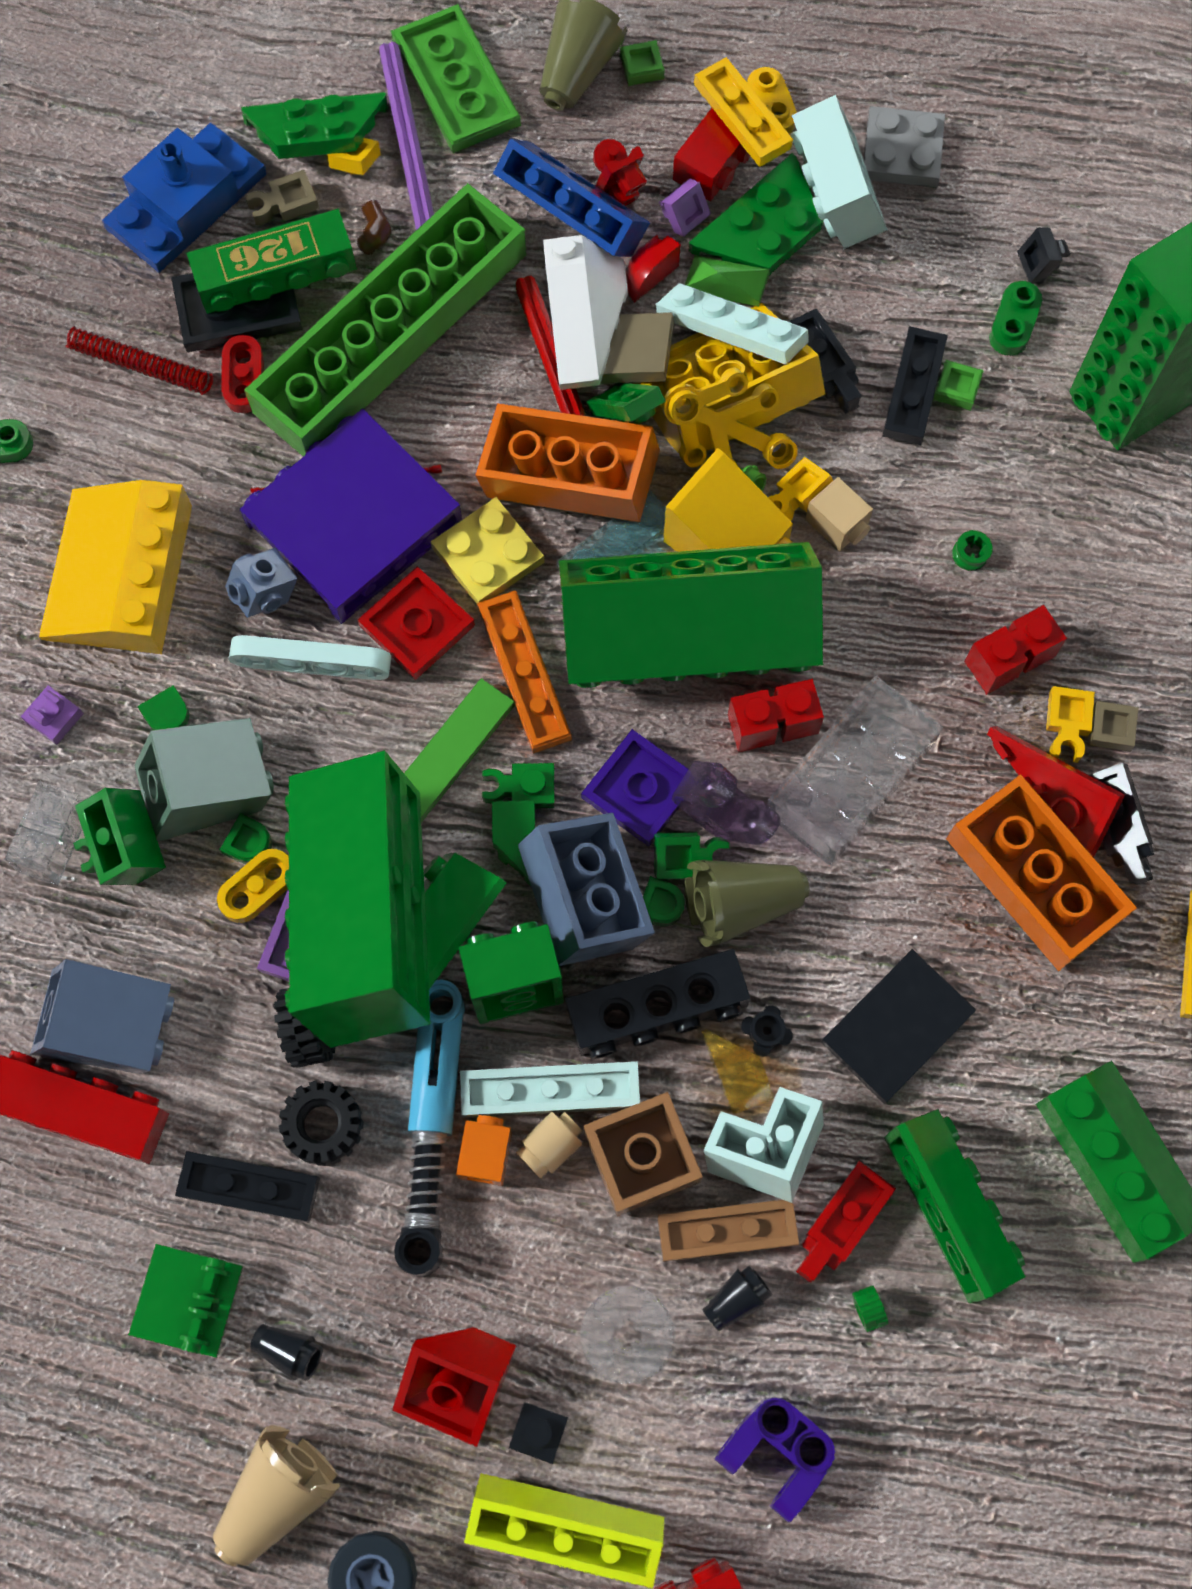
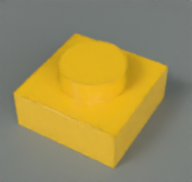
M363 138L362 144L356 151L328 154L327 156L331 169L345 171L349 174L364 175L381 155L379 141Z

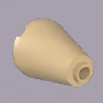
M270 1425L259 1435L213 1533L217 1556L230 1566H237L238 1564L243 1566L250 1565L332 1498L340 1488V1483H332L337 1473L328 1460L305 1439L302 1438L298 1445L286 1439L285 1437L290 1430L284 1427Z

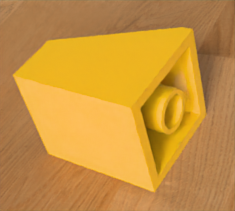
M717 448L667 504L663 542L677 552L793 543L790 540L793 523L722 450Z

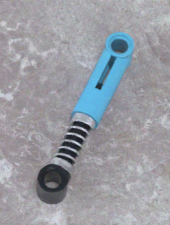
M436 980L429 989L430 1006L434 999L446 996L453 1000L452 1009L444 1015H436L430 1011L431 1025L417 1028L408 1132L413 1134V1139L411 1140L413 1144L411 1147L415 1150V1155L410 1157L414 1166L409 1170V1173L413 1176L412 1180L407 1183L411 1187V1193L406 1196L410 1200V1205L405 1208L409 1213L405 1214V1225L401 1228L400 1237L396 1241L394 1248L395 1260L399 1267L406 1273L416 1277H425L436 1272L444 1256L443 1246L441 1245L442 1231L438 1228L440 1217L436 1215L437 1207L441 1206L440 1203H437L438 1194L443 1193L441 1190H438L439 1182L443 1181V1178H439L440 1169L445 1168L441 1165V1157L446 1156L445 1153H442V1145L447 1143L446 1137L452 1136L462 1019L465 1013L461 993L454 984L446 980ZM437 1030L442 1031L438 1070H433ZM418 1240L427 1241L431 1247L430 1258L422 1265H412L407 1256L410 1245Z

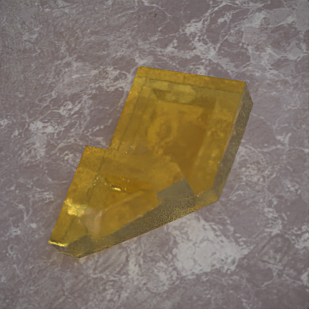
M708 1029L701 1031L712 1065L717 1070L729 1109L733 1115L775 1099L760 1056L751 1052L748 1048L729 1041Z

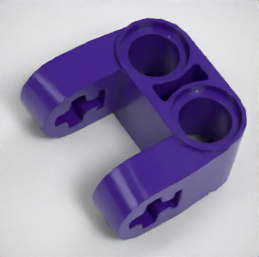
M767 1398L760 1401L741 1421L721 1447L714 1460L733 1475L746 1461L761 1439H764L797 1467L770 1504V1508L790 1523L816 1491L835 1459V1447L831 1438L792 1404L781 1398ZM773 1405L782 1408L787 1417L784 1429L776 1434L769 1433L762 1423L764 1411ZM809 1437H816L823 1446L821 1460L813 1465L804 1463L799 1453L802 1442Z

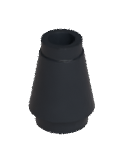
M749 1265L742 1272L737 1269L702 1310L712 1325L720 1332L726 1326L728 1327L766 1307L765 1301L773 1294L758 1273Z
M265 1324L259 1326L250 1344L252 1351L258 1353L259 1356L293 1381L298 1378L304 1381L309 1380L316 1371L323 1354V1347L315 1343V1337L269 1327Z

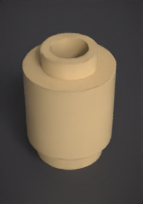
M551 1112L521 1141L523 1146L516 1154L541 1179L548 1171L553 1174L582 1145L577 1137L583 1131L565 1112L559 1117Z

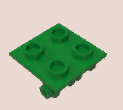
M156 1244L128 1335L217 1358L243 1266Z

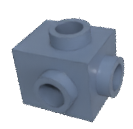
M272 548L255 555L246 554L238 558L232 565L225 587L231 601L234 604H238L248 618L262 612L269 614L277 610L281 605L288 603L298 578L278 550Z

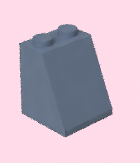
M65 959L51 971L30 1055L136 1074L149 1072L151 1065H158L162 1055L164 1041L158 1039L162 1022L167 1023L172 1013L174 997L168 996L171 984Z

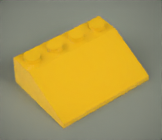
M760 303L759 307L754 306L751 308L778 318L763 303ZM699 332L671 345L666 381L632 382V384L659 386L663 396H665L672 387L678 384H690L694 388L699 389L720 381L721 375L727 369L737 368L748 379L746 391L736 397L724 396L705 406L717 410L752 396L754 389L760 384H770L780 395L777 407L769 412L759 411L737 420L752 428L769 423L775 418L795 408L805 406L810 401L825 395L819 355L809 345L806 344L785 365ZM739 377L732 379L729 387H734L738 383ZM766 393L762 397L761 403L766 402L770 398L771 393ZM686 398L681 400L676 408L682 407L686 402ZM662 404L655 407L657 413L653 418L668 443L679 454V449L683 444L679 426L671 423L664 416ZM695 421L699 442L706 451L712 449L707 425ZM727 435L728 440L735 439ZM698 449L691 450L688 458L694 457Z
M137 480L72 489L39 634L41 640L162 654L192 510V504L182 484Z

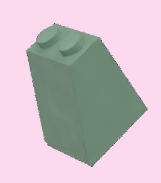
M251 718L150 731L134 766L157 841L167 840L237 819L240 813L247 816L262 811L273 794L274 784L270 771L264 769L261 758L263 754L262 739L258 732H254Z

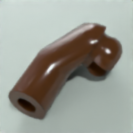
M370 200L362 206V212L368 224L364 228L363 234L357 238V246L367 255L373 254L376 249L380 250L391 236L392 231L391 225L377 200Z

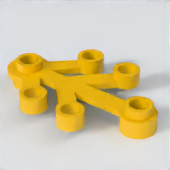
M737 368L727 369L721 375L720 381L699 389L694 388L690 384H678L672 387L664 396L666 402L662 403V411L671 423L679 426L683 443L679 449L680 458L687 466L692 468L702 465L706 460V449L698 440L695 421H698L708 427L713 453L719 448L737 466L738 464L732 458L727 435L761 450L764 459L776 469L789 467L795 461L798 449L796 444L786 434L774 433L767 435L737 421L759 411L769 412L774 410L780 401L778 391L770 384L763 383L758 385L754 389L752 396L717 410L705 406L724 396L736 397L746 391L748 379ZM735 377H739L738 383L734 387H729L730 381ZM766 393H771L770 398L766 402L761 403L762 397ZM686 398L685 404L680 408H676L677 404ZM781 444L780 448L777 451L773 452L774 448L777 445ZM698 449L694 457L688 458L691 450Z

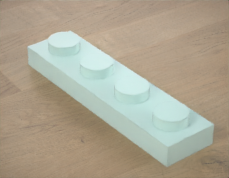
M678 283L656 304L657 313H673L674 324L785 365L809 342L808 329L681 283Z
M638 1061L460 1071L461 1115L463 1118L477 1117L478 1115L505 1116L551 1112L618 1110L640 1103Z

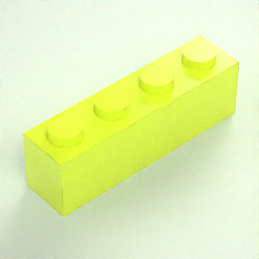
M480 1473L464 1543L653 1588L664 1541V1517Z

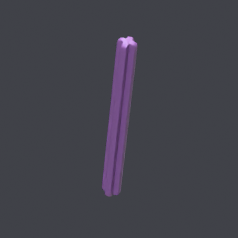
M392 41L389 44H381L379 51L417 230L434 215L400 49L399 45Z

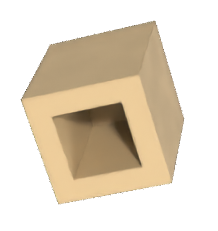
M837 477L809 502L805 520L840 552L850 542L856 545L867 535L871 528L868 524L873 508Z

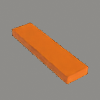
M516 590L477 603L532 753L534 754L571 741L572 734Z

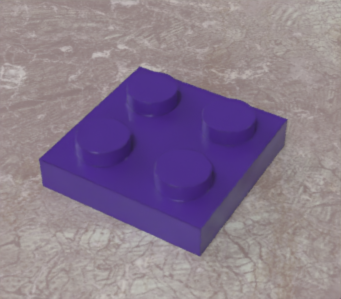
M631 729L582 791L581 798L602 814L613 812L616 822L620 827L649 847L655 840V834L663 830L698 785L700 777Z

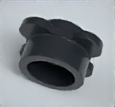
M773 1005L766 1006L763 1012L758 1013L754 1018L750 1016L744 1018L741 1024L742 1032L749 1035L754 1044L753 1052L760 1057L768 1056L771 1049L778 1045L786 1046L790 1044L793 1038L792 1030L785 1026L780 1009ZM763 1028H770L771 1033L769 1035H765L763 1033Z

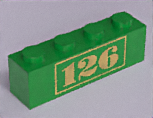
M339 208L186 253L206 314L214 311H226L235 305L252 300H264L272 294L289 289H301L310 283L330 277H342L347 272L357 270L353 249Z

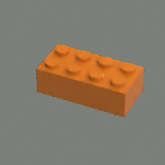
M497 403L475 476L487 498L494 499L497 497L498 500L640 522L660 448L653 426Z
M1021 774L956 823L946 838L1058 971L1062 970L1137 908Z

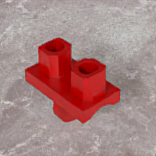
M606 139L597 144L593 153L594 164L601 172L595 186L607 194L609 193L610 196L625 206L639 198L640 194L638 191L647 182L639 168L644 158L639 145L633 148L627 157L626 149L619 141Z

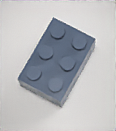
M613 812L538 825L518 844L544 925L548 924L559 966L633 950L655 933Z

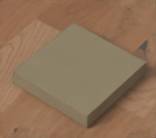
M673 313L619 314V324L617 329H614L610 342L611 350L601 383L666 381L674 328Z

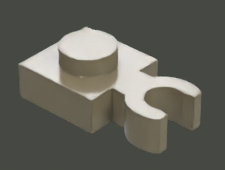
M305 170L268 182L271 192L254 191L245 196L249 209L258 206L263 207L252 212L256 225L268 223L278 213L281 214L283 221H287L319 209L318 200Z

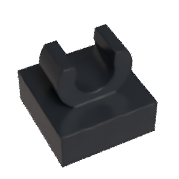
M1050 227L1036 228L1017 251L1027 279L1032 284H1042L1054 270L1060 267L1059 264L1063 261L1062 257H1069L1071 255L1066 241H1055Z

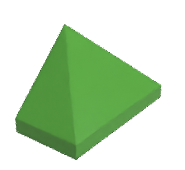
M695 255L685 285L728 301L759 307L769 277V269Z

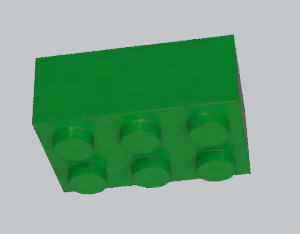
M537 922L522 923L512 927V933L495 938L493 933L475 935L467 939V945L458 947L471 1001L480 1025L564 1003L561 973L548 924L538 926Z

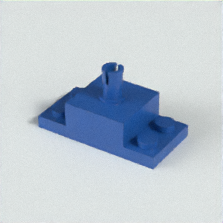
M211 122L193 139L177 127L122 177L129 196L111 211L102 222L107 231L160 273L267 175L265 165Z

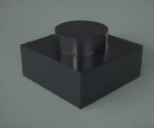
M524 1402L509 1449L553 1464L568 1417Z

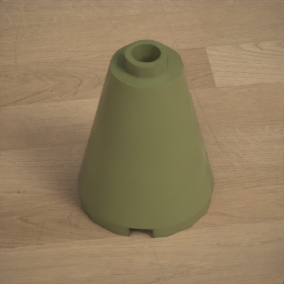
M559 0L555 10L539 90L544 97V103L552 109L563 111L564 108H573L623 44L628 30L626 26L621 30L617 25L620 17L605 5L595 0H580V2Z
M697 860L688 864L687 869L693 870V877H687L684 881L688 916L692 926L700 925L704 935L697 936V938L705 947L720 945L801 908L810 892L809 882L805 873L800 872L794 865Z

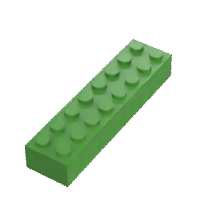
M467 183L244 389L252 413L304 457L306 451L313 443L326 439L336 430L338 424L345 417L354 416L362 408L365 409L526 256L525 229Z

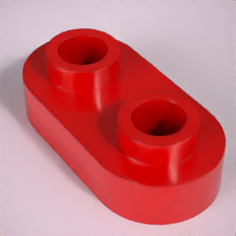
M247 335L232 337L225 343L222 349L221 392L226 405L237 413L252 412L247 397L238 398V396L245 393L244 389L264 372V356L261 346L256 339ZM242 358H250L247 363H239Z

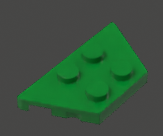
M386 92L351 96L328 95L322 99L312 100L290 99L283 103L241 107L244 124L247 127L253 125L256 128L258 138L264 144L269 145L271 151L279 159L356 151L362 144L363 137L375 127L374 116L378 111L386 112L388 103Z
M793 153L786 157L689 241L688 251L696 256H699L702 251L722 257V261L769 269V275H771L821 231L823 220L821 221L812 200V193L797 157Z

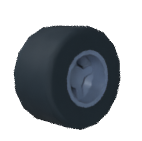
M371 1531L359 1534L340 1547L331 1561L327 1578L328 1589H415L417 1580L415 1559L405 1542L391 1533Z

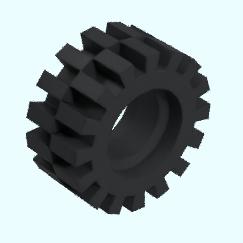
M289 988L280 989L275 996L277 1001L274 1002V1009L277 1011V1015H274L275 1023L278 1024L279 1030H276L277 1037L281 1038L282 1043L280 1047L282 1052H286V1061L288 1063L291 1062V1067L299 1068L332 1060L336 1048L327 1046L301 1022L290 1015L285 1003V993Z
M312 1081L309 1082L310 1086L305 1088L301 1085L295 1089L297 1093L292 1098L290 1096L284 1101L287 1104L285 1109L280 1110L279 1118L282 1119V1122L278 1126L279 1133L284 1138L282 1141L294 1155L309 1164L315 1163L318 1166H326V1163H338L341 1161V1157L344 1155L349 1156L353 1152L352 1147L355 1143L359 1144L361 1136L359 1134L360 1130L363 1129L364 1123L361 1119V1109L355 1099L340 1085L338 1087L329 1081H324V1083ZM321 1106L333 1109L338 1116V1127L335 1133L325 1140L310 1138L305 1131V1119L309 1112Z

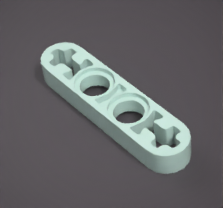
M246 635L232 638L229 661L245 668L368 680L388 678L392 657L389 652L374 647Z

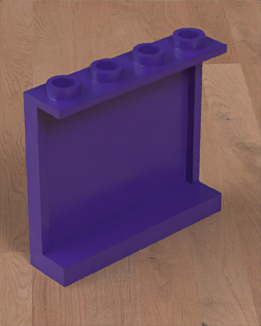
M363 408L354 416L345 417L338 424L336 430L326 439L313 443L306 451L304 457L294 465H288L280 470L272 483L262 491L259 490L252 493L244 502V506L240 508L248 529L255 528L273 548L278 550L289 565L328 604L330 613L341 624L432 548L430 541L462 520L460 504Z

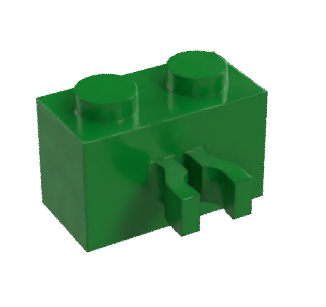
M104 788L75 805L85 838L79 839L73 844L76 851L90 852L91 857L89 861L80 866L83 873H96L100 885H137L166 868L141 790Z

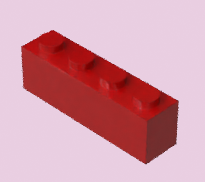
M11 1050L9 1057L0 1055V1115L150 1165L169 1113L157 1107L160 1099L138 1091H134L132 1098L117 1094L118 1085L93 1077L91 1084L75 1080L78 1072L60 1065L52 1064L49 1071L35 1067L36 1058Z

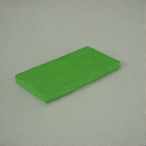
M459 4L391 30L392 40L399 45L401 57L452 153L521 126V117Z

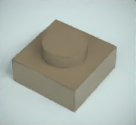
M1096 701L1093 707L1092 731L1089 736V745L1131 752L1135 747L1139 707Z

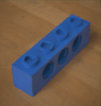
M510 138L493 172L494 175L613 256L632 257L650 225L649 221L530 141Z

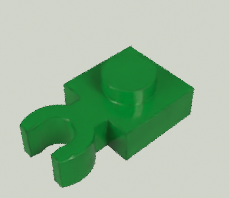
M512 763V775H504L497 769L482 771L483 781H495L499 784L497 790L493 792H482L483 802L492 804V802L502 801L505 797H512V801L534 800L535 809L555 808L554 763Z
M697 832L655 834L654 876L656 879H685L693 877V870L687 869L689 863L697 860H713L714 851L720 848L727 849L730 843L722 837H713L704 844H700V836Z

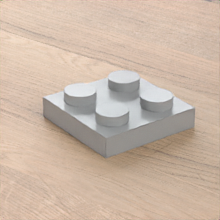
M870 106L864 150V163L870 180L938 187L945 114Z

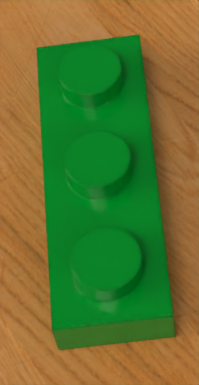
M617 383L586 401L593 416L608 418V420H621V422L633 421L635 424L653 417L657 413L655 407L666 402L659 386Z

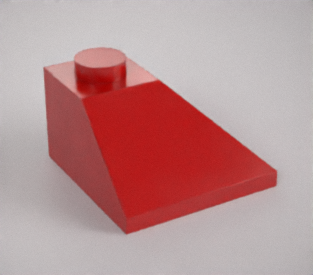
M475 1327L416 1339L412 1345L392 1411L477 1447L506 1378L517 1345Z

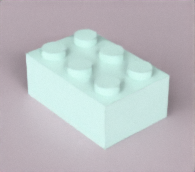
M836 95L793 114L792 117L797 131L792 132L791 137L799 156L802 155L805 163L802 165L804 176L809 187L813 188L816 196L812 198L820 220L824 221L830 238L837 236L845 249L888 230L856 136Z

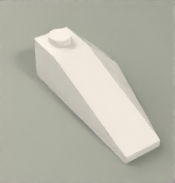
M583 235L543 240L560 390L600 385L611 350L610 342L614 329H617L619 324V313L622 303H625L628 294L624 259L611 255Z

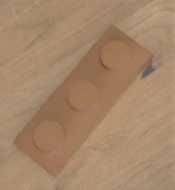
M785 1200L657 1215L663 1262L799 1245L793 1202Z

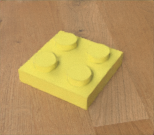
M497 497L430 541L434 552L476 604L496 597L545 563L544 555Z

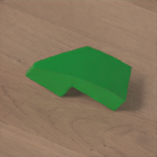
M535 801L492 802L493 848L498 852V859L505 865L509 864L524 877L525 882L531 886L518 844L535 829Z

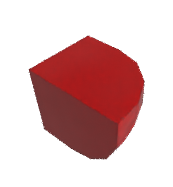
M655 235L641 246L629 260L626 280L628 295L634 303L679 267L681 244L672 237L666 236L660 240L659 236Z

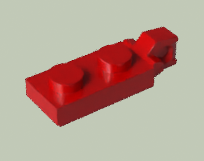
M858 1161L806 1233L807 1237L801 1246L809 1251V1254L796 1273L811 1283L816 1279L825 1264L835 1271L840 1263L846 1261L896 1188L861 1161Z

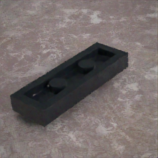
M909 326L882 437L917 445L922 444L948 335Z
M186 1151L175 1196L310 1223L320 1178L314 1175Z

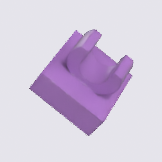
M688 179L679 188L674 189V192L659 202L664 216L671 223L674 233L683 237L711 215L700 183L692 179Z
M48 685L21 715V718L57 745L84 713L79 707Z

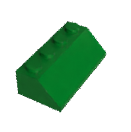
M455 852L445 854L443 857L437 855L424 870V877L426 878L424 891L429 989L459 950L458 947L464 943L507 884L497 875Z
M1113 1061L1085 1074L1036 1103V1106L1132 1263L1148 1260L1192 1233V1187Z
M939 1109L906 1121L888 1133L884 1139L968 1303L988 1299L1025 1278L1026 1276L1021 1268L1025 1266L1023 1255L1014 1241L1007 1242L999 1226L1003 1224L1001 1213L992 1199L986 1200L977 1184L981 1182L979 1171L970 1157L964 1159L956 1144L960 1137L952 1120L948 1116L943 1118Z

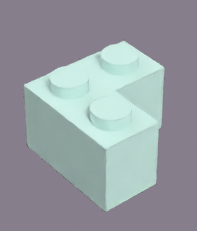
M779 1087L764 1125L721 1111L704 1148L708 1173L792 1203L824 1125L822 1101Z

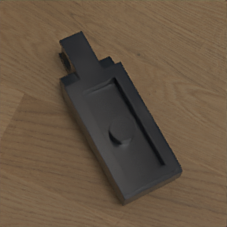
M813 309L789 321L792 324L808 329L809 342L807 345L819 355L825 389L824 396L827 399L834 396L835 401L845 414L859 408V400L862 395L855 386L859 381L855 373L856 366L818 309Z
M1120 763L1090 774L1089 776L1125 794L1103 838L1107 856L1113 859L1116 867L1124 865L1129 883L1138 885L1153 880L1147 857L1154 855L1153 841L1128 764Z

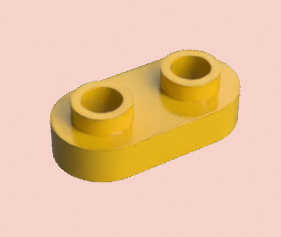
M761 67L754 70L749 75L747 83L790 135L795 129L792 115L797 113V110L782 74L770 67ZM781 112L782 115H776L774 113Z
M278 849L264 850L229 878L220 887L217 894V904L223 915L232 922H249L287 891L285 872L289 869V856ZM273 868L282 870L280 877L276 880L267 878L268 872ZM240 896H247L249 899L248 904L244 908L235 907V901Z

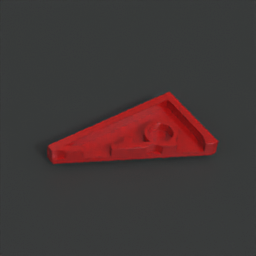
M998 726L990 727L987 735L992 739L993 747L1002 760L1007 759L1018 776L1020 774L1094 858L1125 794Z

